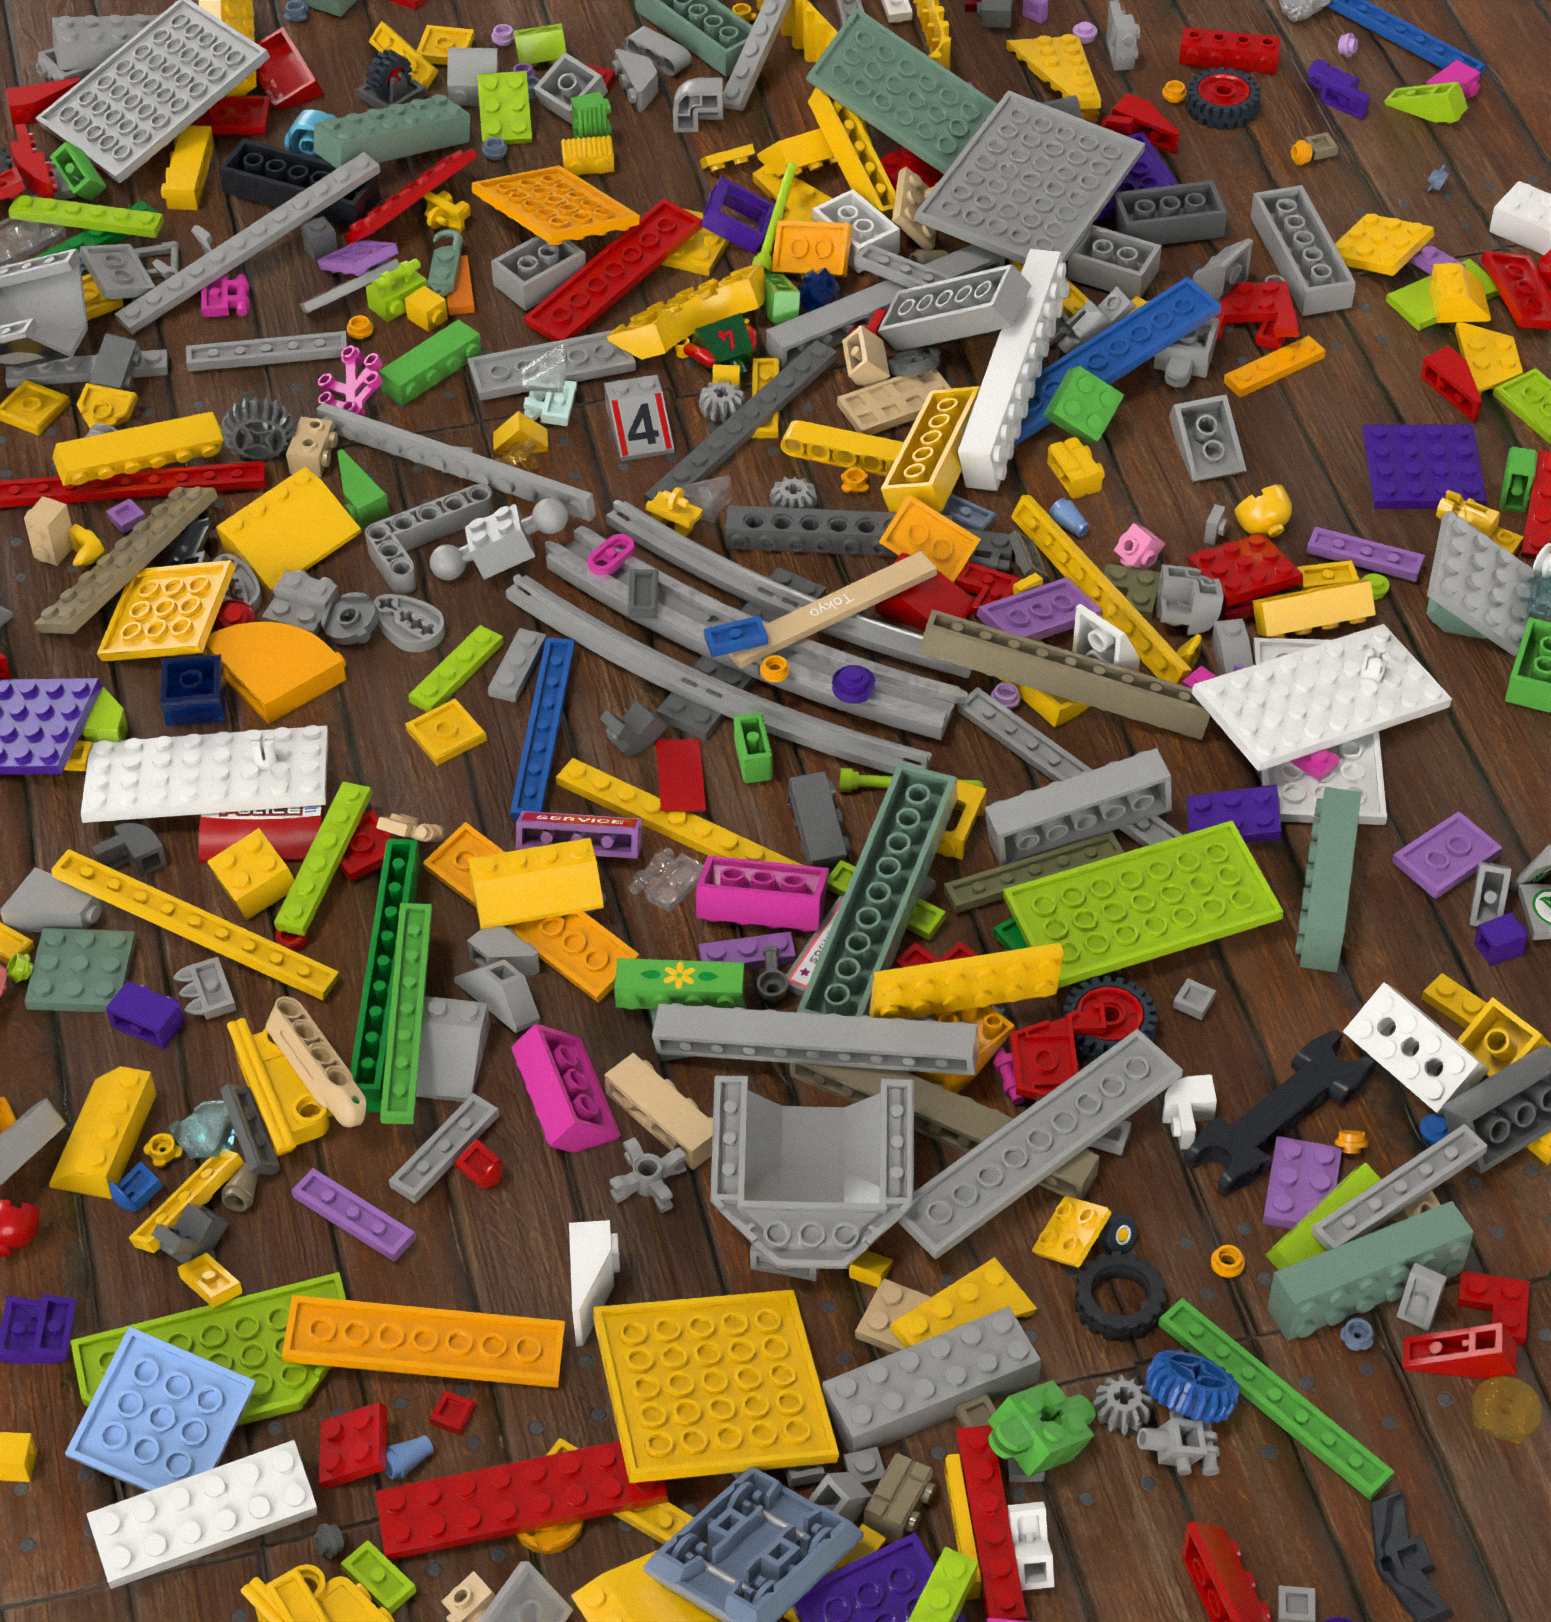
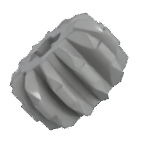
M719 380L717 384L709 382L708 387L702 388L700 393V411L704 415V419H712L713 424L717 421L724 423L745 404V397L739 385H732L731 381L722 383Z
M796 476L793 479L784 477L782 482H775V486L771 489L770 502L772 507L816 508L817 495L814 484L808 483L806 478L798 480Z
M1121 1374L1118 1377V1381H1115L1108 1376L1107 1380H1105V1385H1099L1096 1389V1399L1093 1402L1095 1412L1098 1413L1097 1420L1099 1424L1108 1423L1109 1432H1112L1115 1428H1120L1125 1436L1128 1428H1131L1138 1433L1142 1423L1147 1424L1150 1420L1153 1400L1152 1397L1148 1396L1149 1391L1145 1388V1385L1138 1386L1137 1377H1134L1131 1381H1126L1124 1375Z

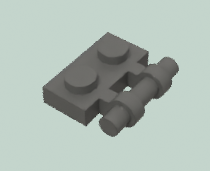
M964 528L981 539L968 561L997 571L1009 572L1014 551L1008 538L1009 534Z

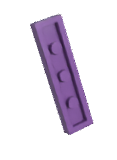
M1316 526L1306 551L1308 554L1339 562L1352 560L1354 566L1414 582L1418 579L1425 555Z
M314 1168L291 1190L294 1199L393 1262L416 1240L413 1230Z

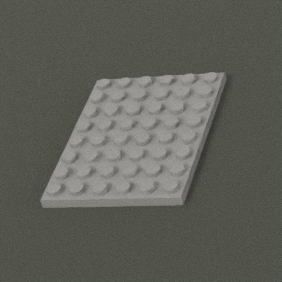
M178 0L38 115L36 120L40 126L62 142H68L80 149L82 148L92 164L118 183H121L141 165L149 161L160 149L168 145L178 134L186 130L197 118L205 114L215 103L223 99L233 88L242 83L252 72L260 68L270 56L266 49L191 0Z
M1007 91L916 211L914 221L1023 265L1030 249L1059 251L1062 255V262L1065 263L1143 154L1145 143L1014 92Z

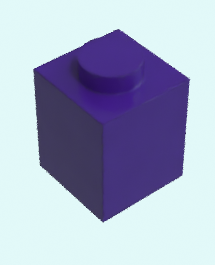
M1512 913L1479 924L1474 945L1487 963L1493 966L1523 955L1528 935L1524 925L1518 923Z

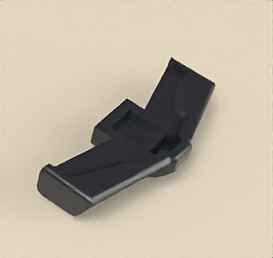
M212 517L192 521L184 529L166 566L210 562L211 557L205 551H201L211 530L216 528L217 523Z
M1400 1489L1371 1502L1369 1505L1375 1552L1374 1565L1381 1581L1390 1587L1415 1622H1443L1452 1618L1454 1613L1425 1576L1437 1570L1425 1540L1421 1534L1412 1538L1409 1536L1406 1496L1403 1490Z

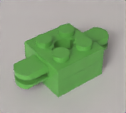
M1054 1380L1007 1397L987 1421L993 1428L988 1437L989 1444L992 1450L1001 1458L1014 1457L1029 1478L1072 1461L1095 1436L1088 1427L1096 1416L1095 1408L1087 1398L1080 1394L1066 1398L1064 1392L1057 1386Z

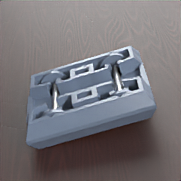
M750 1467L664 1544L643 1566V1571L660 1585L723 1622H778L864 1537V1533L850 1520L781 1485L780 1481L757 1468Z

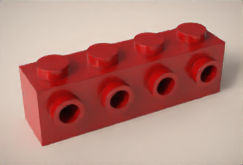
M1183 27L1179 65L1217 69L1224 67L1227 70L1234 68L1237 71L1276 74L1281 37Z

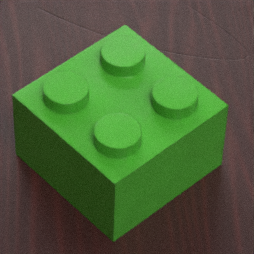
M1081 366L1068 369L1042 416L1077 437L1085 444L1095 443L1102 436L1124 394Z

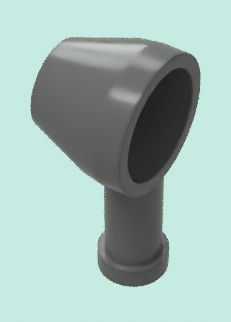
M767 946L763 949L766 971L761 973L757 979V990L767 1004L776 1005L787 994L788 978L783 972L778 970L779 949L775 946Z

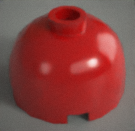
M0 1200V1256H11L12 1251L23 1249L31 1243L37 1233L40 1219V1209L37 1206L22 1202L21 1208L11 1206V1200Z

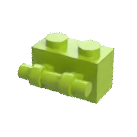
M562 23L514 31L519 64L527 63L532 65V67L538 66L539 62L545 61L555 64L561 55L566 52Z
M415 258L409 262L406 260L400 263L398 268L391 272L385 271L381 273L378 279L366 286L368 307L384 321L389 322L406 313L405 298L422 286L427 287V280L415 271L421 267L418 259Z

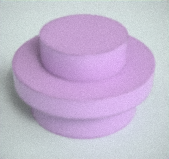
M1081 22L1074 26L1073 35L1079 36L1081 44H1088L1093 42L1096 37L1097 28L1089 22Z
M500 24L493 29L491 37L495 44L508 46L515 41L514 31L510 25Z
M1347 33L1346 35H1341L1338 51L1340 55L1351 58L1358 49V39L1355 38L1353 33Z
M1000 683L991 693L992 698L1009 710L1015 708L1020 703V693L1017 687L1011 683Z

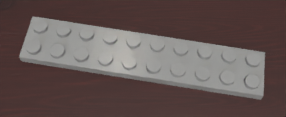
M1136 1029L913 1192V1207L897 1222L935 1260L1180 1079L1183 1069L1139 1029Z

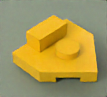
M86 383L78 400L77 407L89 429L95 424H107L116 427L129 420L138 397L134 392Z

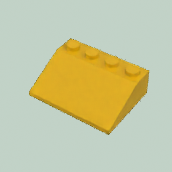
M306 466L216 526L223 549L244 561L251 568L257 580L272 594L274 593L273 589L286 570L294 573L296 570L306 571L361 533V528L323 481Z
M658 1550L599 1575L571 1595L588 1622H722L660 1585L643 1571V1566Z

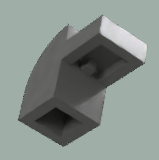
M637 700L622 718L609 710H606L599 718L608 726L605 729L608 734L606 737L627 755L637 754L651 746L668 727L650 708Z
M125 823L114 827L115 837L91 847L96 862L112 869L130 862L139 878L167 865L163 845L150 828L141 824Z
M188 1203L175 1226L157 1224L151 1236L161 1242L159 1247L181 1264H184L214 1249L229 1222L205 1206Z

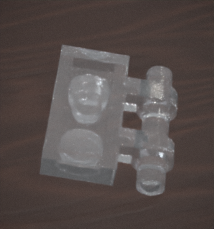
M666 847L661 853H656L650 859V864L645 870H640L633 877L634 881L628 886V889L634 895H637L642 889L646 890L645 899L670 913L697 885L704 865L683 853L673 860L672 858L675 856L673 850ZM659 872H663L658 878L655 877Z

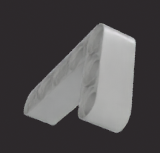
M476 484L372 523L366 528L365 535L368 554L394 593L407 595L412 593L417 586L414 564L406 551L463 530L465 526H468L477 518H485L494 514L491 488L487 485Z
M47 1098L32 1106L0 1135V1185L66 1125V1122Z

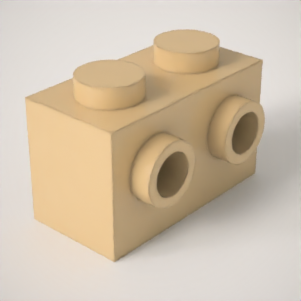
M860 325L842 340L848 376L855 384L868 387L885 381L890 377L884 341Z
M300 418L295 435L286 453L289 474H294L306 466L317 477H322L325 467L330 465L331 451L338 444V433L334 432L333 420Z
M43 496L32 509L28 510L24 521L34 558L41 562L58 566L72 550L68 529L72 525L67 505Z

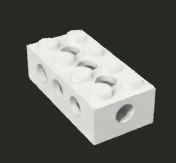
M1383 982L1343 1031L1423 1102L1442 1116L1444 1114L1441 1106L1476 1086L1490 1070L1488 1066L1397 989ZM1396 1025L1394 1033L1390 1035L1391 1028ZM1419 1045V1051L1413 1056L1414 1048ZM1443 1065L1442 1073L1436 1076L1437 1069Z

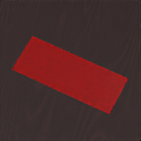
M656 739L661 811H706L700 740Z

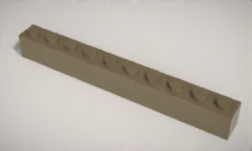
M933 609L925 628L919 650L920 654L956 664L959 667L979 671L988 676L1005 679L1018 685L1031 687L1044 693L1067 698L1073 702H1080L1103 711L1116 713L1129 719L1142 721L1158 728L1181 733L1187 737H1194L1200 740L1203 738L1210 714L1191 693L1192 688Z
M790 1063L791 1077L853 1104L879 1094L881 1079L914 1080V1131L964 1153L974 1149L1014 1119L1005 1115L1000 1110L990 1109L975 1102L970 1097L960 1096L947 1090L940 1084L930 1083L909 1071ZM1085 1148L1037 1185L1062 1196L1083 1200L1098 1174L1099 1155Z

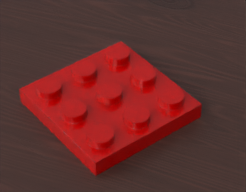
M1254 534L1245 539L1227 542L1224 545L1201 550L1198 553L1187 556L1188 567L1201 569V575L1212 580L1219 579L1224 597L1223 604L1226 607L1303 584V573L1264 534Z

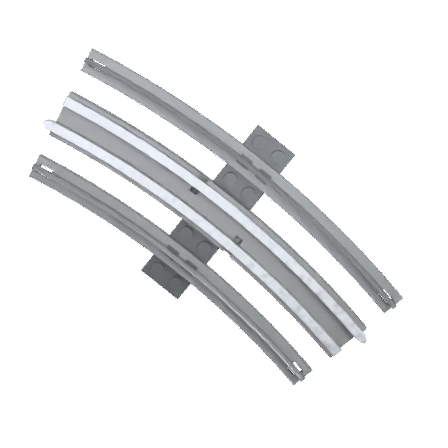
M616 500L613 502L614 510L606 515V524L622 534L630 536L633 541L678 567L748 601L740 611L658 570L657 618L630 619L703 655L693 668L601 622L527 575L521 577L519 574L513 577L514 584L506 590L507 599L550 627L628 671L671 691V694L656 710V715L665 723L705 741L726 716L733 719L738 715L762 713L768 733L823 753L894 774L898 763L928 770L932 762V753L890 742L815 718L749 693L747 690L756 679H759L827 706L939 740L944 735L957 703L963 704L968 701V693L960 689L959 686L888 667L808 638H804L768 655H779L789 665V676L781 682H769L762 678L760 666L766 657L741 669L728 654L712 658L704 638L703 629L755 616H760L763 625L826 596V587L780 567H777L769 578L762 576L688 539L626 501ZM626 515L630 518V520L626 521L622 517ZM582 525L574 530L575 540L566 547L552 541L545 542V551L548 554L546 555V562L549 570L627 617L630 569H656L637 557L630 556L623 562L624 565L611 576L608 574L596 575L590 572L587 566L588 556L607 539ZM615 547V550L617 552L623 551V549ZM526 590V591L530 592L531 595L529 596V595H527L526 593H524L523 591ZM857 613L821 630L823 633L867 649L957 676L969 678L972 671L969 668L959 667L956 664L920 654L919 650L924 635L879 622ZM848 665H860L869 669L875 677V692L872 697L858 704L840 701L832 691V678L837 670ZM906 759L920 762L921 765L906 762Z

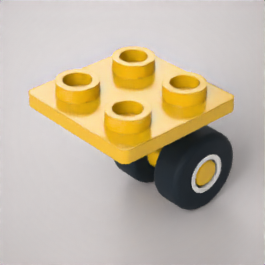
M1065 1196L1040 1234L1032 1252L1040 1257L1080 1267L1097 1238H1099L1103 1249L1108 1252L1121 1251V1254L1128 1252L1136 1241L1137 1227L1134 1220L1128 1215L1112 1213L1107 1207Z

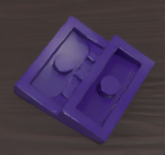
M42 1294L40 1301L7 1295L0 1329V1362L45 1364L66 1361L77 1299Z

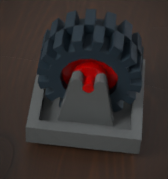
M391 49L383 50V53L379 52L377 54L378 58L374 57L372 59L373 65L369 64L368 66L370 72H366V77L369 78L366 80L367 83L356 89L357 97L376 109L387 108L392 104L410 103L414 99H421L427 95L426 87L413 80L409 74L412 72L411 62Z

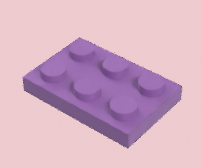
M358 240L318 259L317 262L320 270H328L332 273L343 272L344 275L352 273L355 276H360L369 272V267L375 264L379 266L390 262L391 257L399 252L395 243Z
M1458 811L1393 854L1392 863L1433 898L1437 899L1476 873L1479 861L1490 863L1501 856L1503 847Z
M1277 1136L1262 1224L1292 1229L1337 1186L1342 1148Z

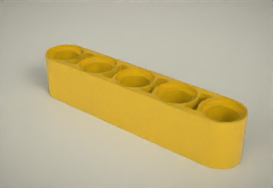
M795 420L789 424L780 446L784 453L792 457L844 468H860L864 472L887 476L904 442Z

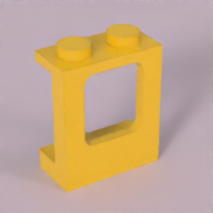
M957 780L958 799L954 809L963 811V814L954 831L944 832L936 853L946 857L963 859L966 840L977 816H982L986 807V788Z

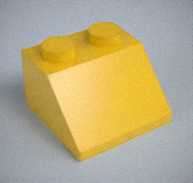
M1460 263L1433 264L1429 290L1437 323L1489 322L1491 315L1482 282Z

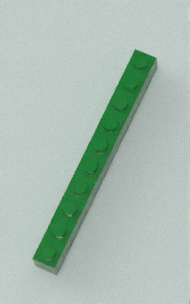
M387 839L350 1068L353 1081L365 1096L366 1112H381L400 903L415 904L421 866L418 840ZM353 1099L354 1103L359 1104V1100Z

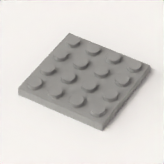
M1448 511L1442 516L1427 596L1516 657L1529 618L1535 582L1534 571L1531 566L1492 541L1486 534L1481 533L1468 524L1466 520L1460 518L1452 511Z

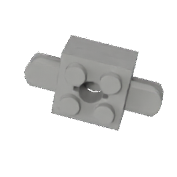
M1218 318L1210 319L1155 355L1154 369L1165 371V381L1167 384L1173 387H1184L1190 381L1191 375L1207 377L1217 340Z

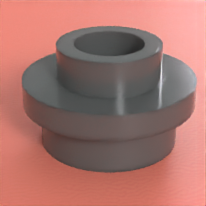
M320 1524L317 1528V1533L314 1534L315 1547L320 1555L324 1554L327 1559H333L337 1556V1553L344 1550L342 1533L336 1524Z

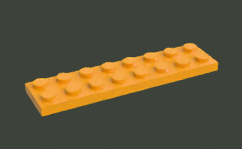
M465 822L423 862V865L428 872L476 908L470 885L468 858L503 853L504 851ZM585 912L503 925L509 926L516 936L525 943H531L537 949L539 958L597 1003L615 986L617 958L641 959L639 953Z
M292 1295L282 1351V1362L558 1388L565 1321Z

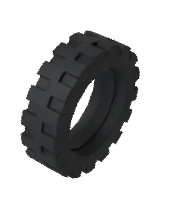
M1114 1251L1111 1255L1107 1256L1103 1253L1096 1256L1095 1261H1088L1084 1265V1271L1080 1270L1074 1296L1075 1311L1079 1312L1080 1322L1083 1325L1087 1324L1091 1333L1103 1335V1339L1112 1341V1338L1119 1339V1342H1128L1129 1338L1138 1340L1143 1338L1144 1333L1147 1331L1151 1333L1156 1328V1322H1159V1318L1163 1315L1166 1299L1165 1282L1161 1281L1159 1270L1157 1268L1153 1269L1151 1262L1145 1258L1141 1260L1137 1258L1136 1254L1128 1252V1255L1121 1254V1251ZM1109 1278H1125L1134 1281L1144 1289L1148 1296V1302L1141 1311L1134 1314L1115 1315L1104 1311L1095 1303L1092 1297V1290L1097 1284Z

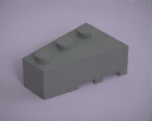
M825 771L790 778L786 804L788 808H793L795 819H792L793 825L799 831L801 838L800 847L806 865L833 868L837 866L840 860L846 861L847 854H850L848 837L842 836L840 826H843L840 808L835 809L833 799L836 798L833 781L827 780Z

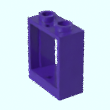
M721 176L709 195L702 216V227L754 254L760 245L763 246L775 204ZM722 204L756 221V228L754 229L721 212Z

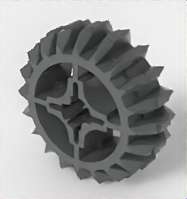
M254 397L253 401H248L244 398L242 404L234 403L233 409H227L226 416L222 420L221 433L226 448H230L232 455L239 454L241 460L246 457L250 458L252 462L255 459L263 461L269 458L272 460L274 456L283 457L285 451L288 450L291 440L295 435L296 424L292 412H288L286 405L279 406L277 400L269 402L266 397L263 401H260Z

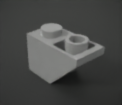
M509 926L481 929L467 940L469 960L478 967L505 959L523 975H536L540 972L537 949L531 943H525L517 937Z

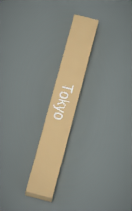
M922 551L917 552L765 624L768 644L729 653L728 655L741 669L936 576L937 568Z

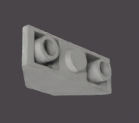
M616 49L614 50L615 60L612 61V68L615 71V75L619 76L622 89L627 91L629 103H633L638 112H643L658 93V72L649 57Z
M505 959L455 976L454 982L478 1002L488 1003V1010L515 1033L529 1028L535 1023H539L540 1016L525 976Z

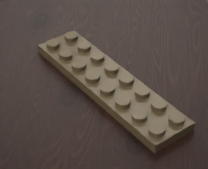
M197 486L194 488L178 487L168 494L169 498L162 504L155 506L145 520L134 525L133 531L127 537L117 541L115 548L109 554L100 557L96 562L97 565L92 570L82 574L78 578L79 582L64 591L60 595V599L53 606L42 611L41 617L34 623L39 633L74 634L219 497L214 488H200Z

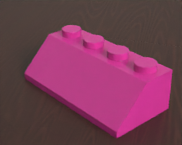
M707 856L696 886V918L706 919L710 922L728 921L736 922L740 925L756 924L766 925L770 928H794L803 932L819 931L824 913L829 868Z
M535 1023L511 1049L516 1059V1065L521 1071L526 1084L525 1088L530 1094L535 1107L536 1116L541 1122L547 1143L555 1149L575 1153L617 1140L621 1136L581 1037Z

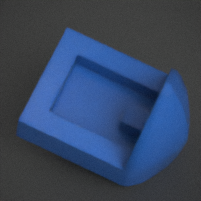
M140 1161L117 1185L110 1181V1192L113 1200L121 1209L135 1212L140 1210L164 1184Z

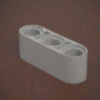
M645 26L626 37L623 42L626 51L649 57L656 70L670 77L679 73L692 62L690 52L684 46Z

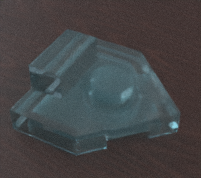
M224 1100L204 1101L194 1108L195 1112L181 1122L176 1120L166 1127L174 1140L190 1158L220 1157L222 1149L230 1151L236 1135Z

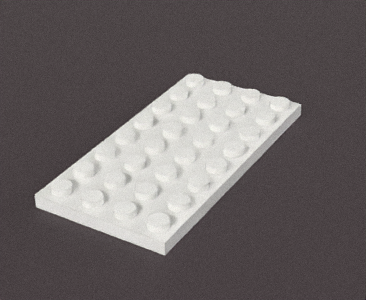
M1254 638V665L1331 640ZM1379 731L1327 748L1340 757L1339 766L1320 782L1289 761L1261 770L1262 786L1277 785L1281 822L1313 823V818L1319 819V817L1314 816L1317 798L1323 799L1325 787L1362 792L1358 824L1386 825L1387 811Z

